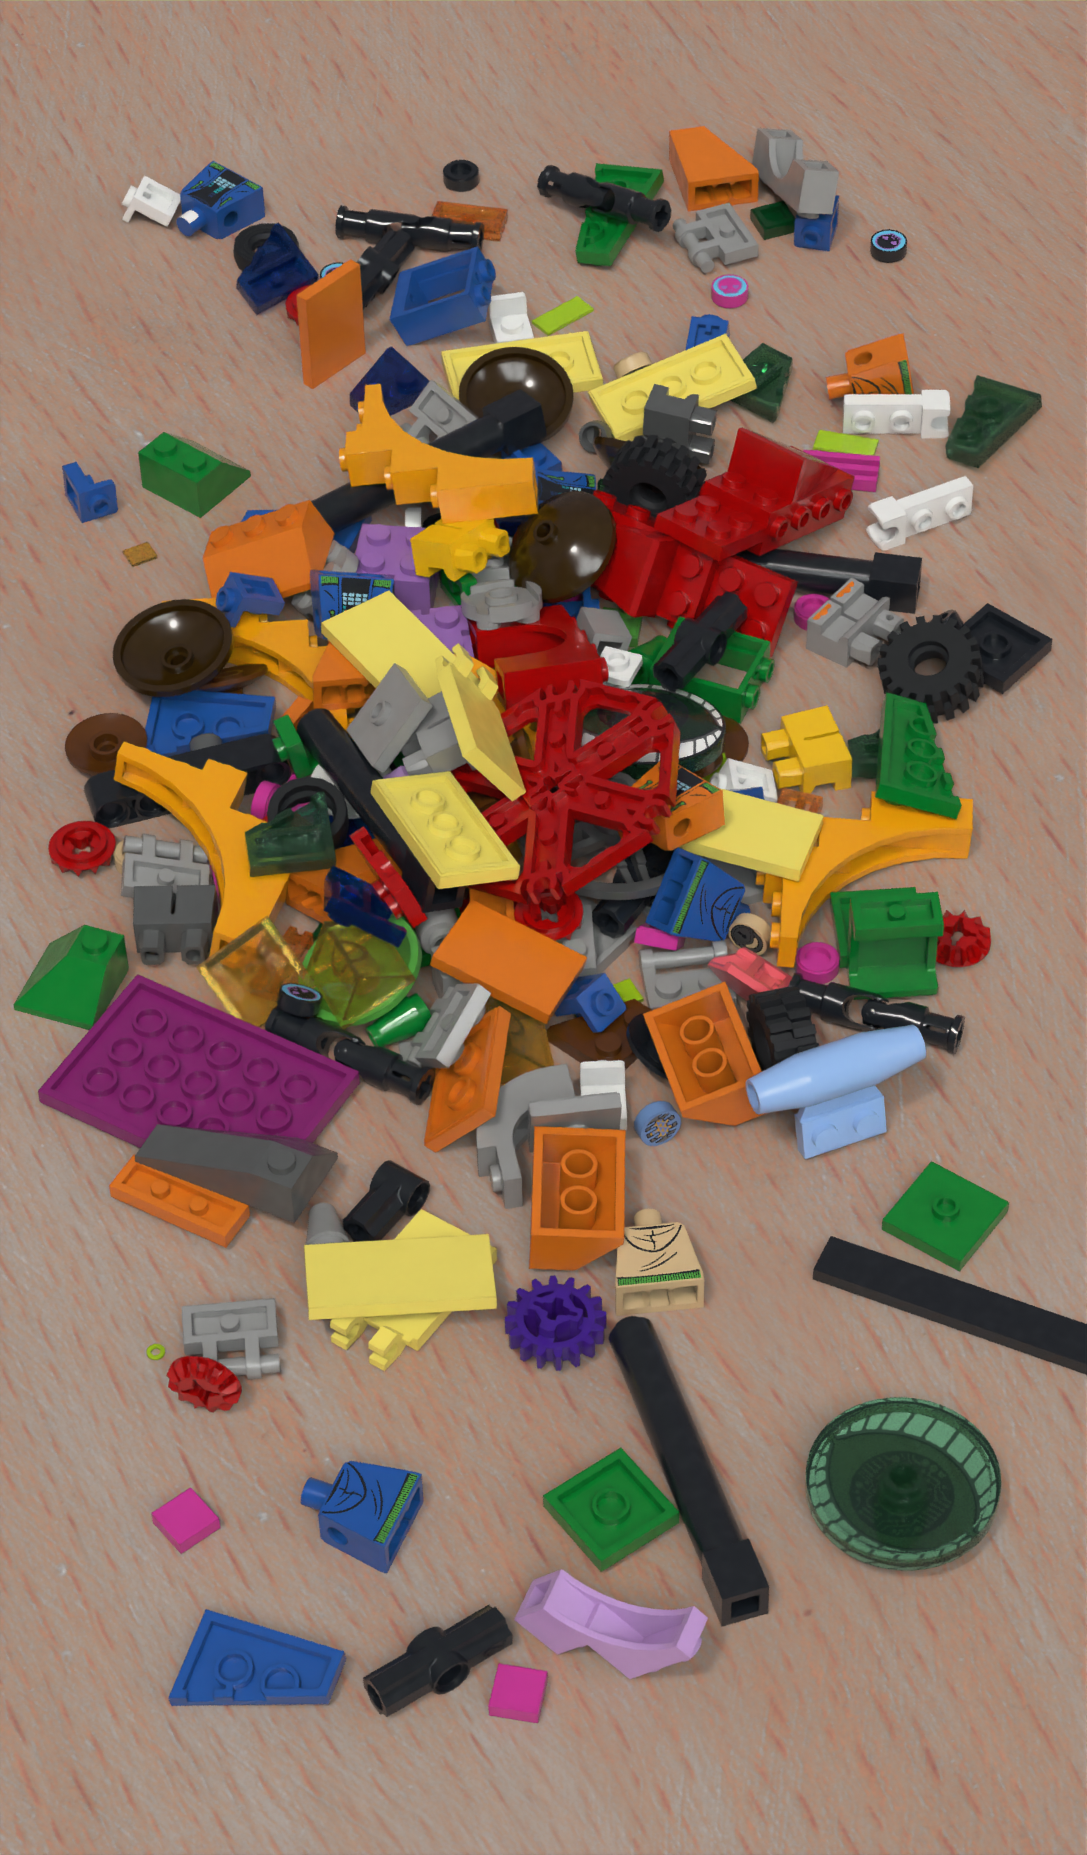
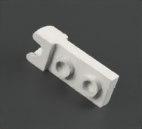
M922 390L921 394H844L843 434L921 433V438H946L949 436L947 417L950 415L949 392L947 390Z
M964 476L898 500L890 496L873 502L868 506V511L877 518L878 522L867 527V534L879 549L885 551L905 544L906 537L971 515L973 484Z

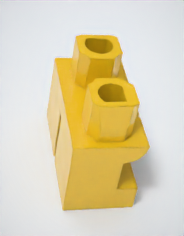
M441 518L435 522V525H430L410 538L416 575L430 577L439 570L444 569L446 576L454 582L467 573L477 574L485 569L487 560L491 557L501 558L510 552L508 532L495 528L494 518L442 524Z
M828 705L781 716V727L779 730L761 734V751L765 760L786 758L773 762V777L778 789L798 785L804 797L812 793L817 785L832 783L835 791L851 788L852 757L841 733H839Z

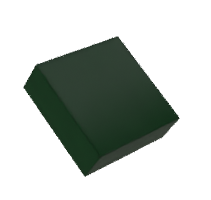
M784 201L750 209V220L763 240L794 233L795 217Z

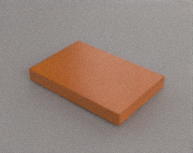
M351 259L296 295L303 384L311 389H314L366 353L360 264Z
M472 899L433 954L430 966L465 984H480L491 993V997L547 1025L584 969L588 957Z
M501 1006L495 1007L484 1014L480 1022L471 1028L463 1042V1053L454 1064L450 1065L449 1068H436L424 1138V1146L435 1153L496 1116L511 1013Z

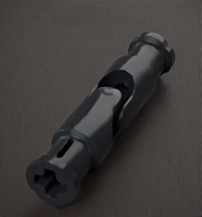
M548 165L538 178L537 188L543 197L551 198L555 196L562 198L564 203L578 208L593 207L592 210L599 214L630 224H637L638 222L646 224L650 230L655 232H661L668 225L671 218V207L669 201L665 199L651 200L646 198L641 192L608 182L599 183L593 178L573 172L567 174L561 172L556 166ZM551 181L554 183L553 185H549L548 182Z
M343 205L339 207L335 225L337 238L343 239L347 235L366 238L367 242L378 243L389 230L394 231L390 224L398 222L402 223L401 229L411 236L413 246L417 245L421 248L450 251L451 248L468 250L478 246L480 251H482L484 241L483 222H476L475 225L454 223L452 218L418 217L414 214L376 209L362 212L348 210L347 206Z
M794 973L789 983V986L795 985V987L800 989V994H803L806 999V1007H809L810 1012L819 1014L821 1020L862 1031L880 1030L878 1028L881 1027L887 1029L915 1025L919 1029L925 1043L947 1048V1052L953 1055L956 1054L960 1045L965 1017L962 1015L952 1018L930 1012L929 1007L912 1002L887 1005L885 1002L889 1003V1000L882 995L835 982L824 985L808 981L800 973ZM857 997H868L867 1003L861 1010L863 1024L854 1022L849 1016L850 1003ZM930 1027L944 1029L946 1033L930 1030Z
M277 1005L271 1011L266 1021V1031L329 1058L328 1052L332 1042L336 1038L346 1037L334 1047L336 1062L359 1071V1075L367 1084L383 1091L392 1089L408 1096L410 1102L415 1105H421L432 1090L435 1070L428 1066L420 1068L403 1061L401 1054L385 1047L368 1046L360 1037L316 1017L306 1019L283 1011ZM402 1076H406V1077L410 1078L411 1080H410V1081H406V1080L401 1079V1078H402Z

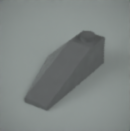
M160 1124L156 1125L135 1155V1161L293 1223L297 1221L338 1159L337 1152L297 1137Z

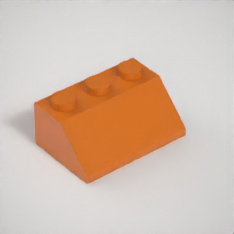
M310 500L294 505L288 504L279 510L264 515H254L245 521L230 526L218 527L211 532L203 555L211 598H216L219 589L224 586L230 572L273 578L282 598L311 590L310 569L324 570L335 533Z
M725 981L643 1014L683 1118L737 1126L764 1115L755 1113L747 1096L746 1080L762 1071Z
M534 1126L529 1269L577 1270L624 1244L626 1130Z

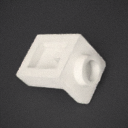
M144 175L138 188L130 186L122 202V205L127 207L122 220L129 223L136 210L168 227L181 201L180 194Z
M524 292L491 296L489 326L495 344L534 338L527 316V299Z
M605 646L600 657L606 659L609 679L608 682H603V685L629 687L643 664L642 655Z
M728 758L720 771L713 774L709 782L725 790L762 787L765 800L775 803L778 800L772 770Z
M598 1060L581 1062V1096L610 1092L620 1093L622 1106L620 1130H627L624 1061Z

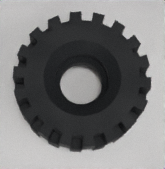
M643 435L636 436L633 442L630 440L626 441L622 448L619 449L603 478L602 484L605 487L602 491L617 497V502L626 506L631 504L643 507L651 512L650 516L656 518L658 513L698 497L700 489L705 483L704 480L707 473L705 468L697 469L700 460L695 455L689 458L686 455L689 449L681 445L677 449L672 446L674 440L666 437L664 442H659L658 435H649L647 441H645ZM644 483L656 486L663 494L650 490Z
M933 615L932 622H926L924 616L916 617V625L910 627L908 621L900 624L901 633L898 635L892 630L887 636L889 645L883 643L879 650L881 658H878V669L884 694L888 692L926 703L933 723H938L937 716L944 714L948 721L955 718L954 710L957 708L962 713L970 708L968 699L976 702L980 696L978 687L983 688L984 669L978 642L975 637L972 638L970 629L965 625L960 629L958 621L950 618L947 624H945L941 615ZM936 658L946 662V667L934 675L925 676L915 672L917 665L927 659Z
M793 985L749 995V1000H747L748 1012H746L749 1023L747 1028L748 1036L751 1038L752 1049L761 1071L794 1054L819 1046L815 1034H817L815 1025L811 1022L810 1009L806 1007V999L803 994H800L798 987Z

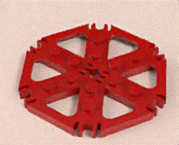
M580 679L579 690L574 681L569 680L567 690L559 695L553 684L547 686L545 693L542 688H539L501 713L500 715L508 737L528 724L537 722L534 761L514 756L526 793L512 802L477 769L472 771L468 763L450 772L466 793L477 792L501 799L481 812V814L505 846H508L527 833L523 872L514 881L506 880L468 885L466 887L528 905V894L534 904L540 903L541 893L549 888L554 898L558 900L561 899L563 891L567 897L652 842L651 835H658L660 833V829L653 818L656 816L670 818L672 813L667 805L676 807L681 733L672 715L667 713L661 701L659 702L656 697ZM602 708L629 715L581 747L583 720L589 711ZM652 752L660 753L659 782L656 788L643 790L608 780L646 754ZM555 786L559 789L554 793L549 791ZM575 819L623 833L619 843L608 847L590 859L586 865L582 867L571 866Z

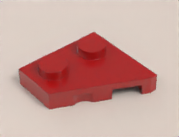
M363 826L349 835L377 879L371 883L373 890L384 906L388 907L395 919L398 920L404 916L413 928L427 920V916L421 911L422 908L411 890L382 850L379 851L366 828Z

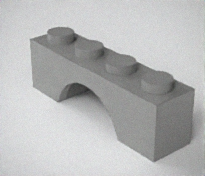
M757 128L752 165L758 169L759 178L762 180V183L768 185L773 190V193L779 195L785 201V204L791 206L800 217L816 219L819 218V214L832 215L839 171L828 161L803 160V140L792 130Z

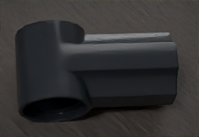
M391 1160L385 1161L375 1172L369 1192L343 1219L344 1230L352 1237L353 1242L382 1240L404 1214L411 1217L419 1212L427 1200L430 1191L429 1181Z

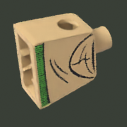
M655 1209L640 1210L634 1215L635 1226L624 1227V1244L617 1248L615 1278L616 1316L703 1308L704 1274L685 1226L679 1222L662 1224L661 1214Z

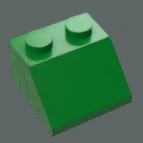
M166 432L161 433L138 452L142 487L199 518L203 517L251 477L250 470L192 440Z

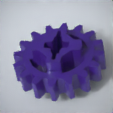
M555 1275L550 1276L549 1285L544 1286L537 1279L532 1280V1291L528 1292L519 1288L516 1290L517 1302L508 1301L505 1334L509 1335V1347L511 1349L520 1348V1359L523 1362L532 1356L536 1357L537 1368L542 1369L547 1361L554 1363L556 1371H561L563 1361L567 1360L575 1367L580 1366L581 1354L593 1358L595 1356V1344L604 1343V1329H607L606 1311H602V1299L600 1296L591 1298V1286L588 1284L579 1290L576 1289L575 1281L572 1277L564 1285L558 1284Z

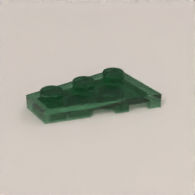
M977 375L974 381V391L972 395L967 396L964 403L965 411L962 417L957 418L945 445L946 458L976 468L982 466L1042 408L1041 394Z

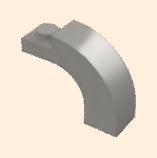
M567 1064L539 1068L524 1073L506 1083L499 1089L496 1116L477 1127L479 1177L490 1176L493 1193L501 1191L505 1209L523 1206L522 1177L516 1153L520 1146L528 1139L529 1102L575 1096Z

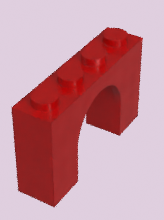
M562 604L542 607L539 611L540 619L534 623L506 622L501 623V626L494 630L478 629L476 621L467 618L474 658L491 668L495 667L496 683L499 687L497 689V698L505 710L539 688H542L545 693L547 686L553 684L560 695L567 690L569 680L574 681L578 690L580 679L599 684L608 682L609 673L606 659L598 655L595 644H590L585 630L579 629L576 618L571 617Z

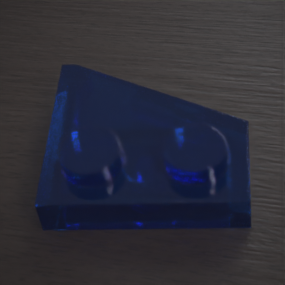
M278 222L272 227L270 236L262 247L259 246L253 255L252 263L245 267L238 277L236 289L255 314L258 315L287 299L291 292L317 282L319 274Z
M332 865L324 879V911L328 912L329 918L345 927H350L352 924L399 948L407 931L403 926L388 921L392 911L379 898V894L370 883Z

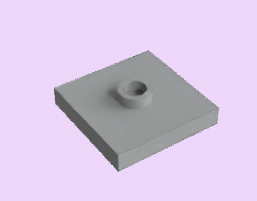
M394 663L346 730L371 766L384 773L433 705L406 669Z
M610 1092L529 1102V1152H533L534 1126L620 1130L622 1110L620 1093Z

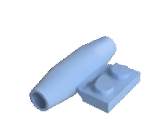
M915 1025L860 1032L794 1054L747 1079L745 1083L747 1096L753 1110L757 1114L799 1108L798 1113L794 1114L797 1148L804 1159H808L887 1132L884 1096L875 1085L925 1059V1043L919 1029Z

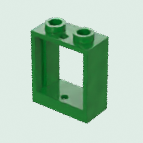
M679 616L650 667L649 684L661 685L653 677V666L674 644L676 632L686 618ZM734 632L730 636L725 652L717 664L747 672L738 689L693 677L680 690L690 692L705 699L717 708L722 716L731 718L741 724L748 709H755L759 700L761 685L763 682L769 683L773 675L775 661L770 659L771 641ZM649 689V691H652L649 694L656 695L655 692L666 694L657 695L656 697L669 695L668 697L672 696L680 700L687 709L708 713L704 708L688 698L667 691ZM670 700L669 702H666V703L672 702V703L678 704L676 700Z

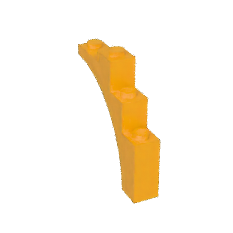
M381 384L365 385L364 401L358 402L360 424L356 425V431L346 432L345 448H339L341 471H348L351 487L385 483L387 490H394L396 505L432 502L433 509L440 508L442 524L538 514V485L533 458L495 459L470 457L443 451L425 444L403 431L390 417L385 407Z
M216 598L190 599L202 601L216 607ZM243 611L236 627H231L234 636V646L228 663L238 666L266 664L268 672L265 676L280 682L297 696L313 701L312 676L327 646H318L317 635L309 636L308 619L268 622V614L262 613L257 615ZM355 708L329 710L347 732L346 729L355 718H347V714H354Z
M123 742L117 753L114 780L145 794L170 811L192 833L207 855L216 877L221 908L213 931L209 958L250 972L286 900L291 873L279 869L272 864L258 861L265 847L269 822L258 819L251 814L237 811L243 801L247 772L211 759L207 760L204 768L201 770L185 762L176 761L154 753L147 748Z
M871 791L869 808H861L860 820L823 817L821 831L799 882L756 870L755 885H763L762 903H771V917L779 918V923L771 922L769 948L778 949L777 966L794 968L798 943L810 919L825 901L830 898V892H838L847 884L873 871L904 862L933 858L968 859L973 831V799L959 798L962 806L957 819L906 805L890 804L884 799L876 798L875 791Z

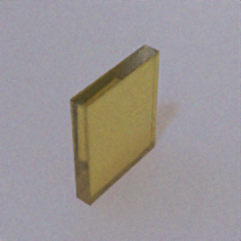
M148 542L123 550V554L132 567L158 558Z

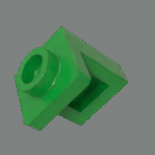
M287 714L273 720L279 737L272 739L281 763L288 760L297 779L311 775L318 763L303 745L289 715Z

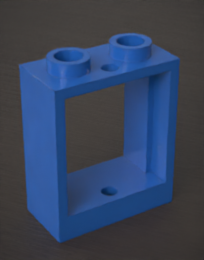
M477 246L400 272L389 320L405 345L410 346L485 322L488 306L491 303L493 281L496 279L493 263L489 259H485ZM465 289L462 293L428 303L430 300Z

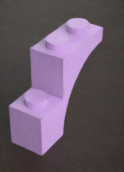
M560 1569L532 1581L514 1620L557 1655L588 1645L626 1677L632 1679L650 1672H657L661 1668L681 1661L686 1662L690 1660L701 1646L702 1638L700 1635L708 1617L695 1606L676 1610H661L631 1605L591 1589L570 1576L563 1569Z

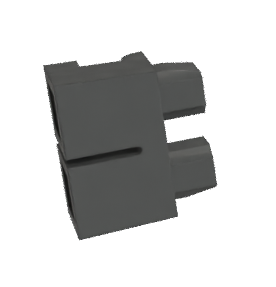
M654 384L644 407L643 437L647 441L649 435H658L659 442H664L666 437L674 440L672 446L677 449L681 445L689 449L686 454L689 458L695 455L700 460V463L709 464L715 449V439L698 436L696 433L712 436L717 421V410L698 406L699 394H692L682 399L670 396L669 387Z
M173 885L134 886L133 927L137 953L141 954L142 963L144 965H160L165 961V953L181 952L182 961L187 964H203L207 952H210L213 931L219 917L216 885H177L176 905Z

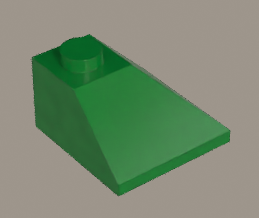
M83 925L49 943L13 1004L14 1010L90 1030L105 1013L129 970L124 935Z

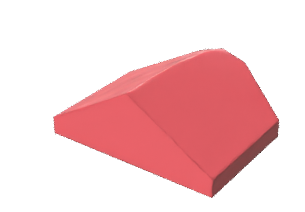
M746 947L738 949L734 954L714 957L708 964V967L722 982L725 981L731 990L746 1001L749 1000V995L788 987L792 979L790 975Z

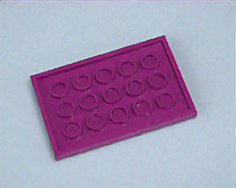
M137 974L38 1090L40 1103L141 1148L157 1124L297 1137L313 1143L360 1084L359 1071Z

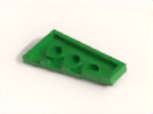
M596 163L595 180L597 182H608L643 193L646 198L651 200L654 199L664 183L662 169ZM593 207L585 208L586 219L581 224L575 249L577 263L611 266L637 224H630L604 216L592 210Z
M886 692L881 706L875 797L884 799L893 805H906L957 819L962 805L959 797L953 796L952 788L954 782L951 773H945L943 767L945 756L942 748H938L935 744L937 733L926 703Z

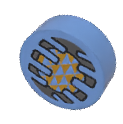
M666 1101L648 1104L638 1113L634 1121L636 1133L649 1146H658L668 1142L676 1135L681 1126L679 1114Z

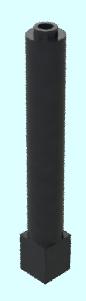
M519 389L483 407L484 416L428 443V445L443 451L470 457L488 458L500 451L511 455L513 452L547 437L542 404L522 389ZM349 482L311 502L333 532L337 533L395 504L396 500L394 490H387L385 483L351 487Z
M774 549L761 556L748 550L735 554L798 581L795 590L798 592L832 596L852 577L864 584V594L877 601L882 597L890 598L889 611L911 614L916 612L921 585L922 558L875 552L873 560L783 549Z
M323 708L314 709L306 713L300 719L296 730L303 745L403 872L402 879L419 903L421 911L427 913L462 907L466 886L444 889L436 887L370 793L372 781L384 778L371 766L329 710Z
M637 1316L625 1317L611 1330L608 1337L609 1343L701 1563L702 1581L721 1627L768 1614V1582L750 1540L743 1539L655 1328L647 1318Z

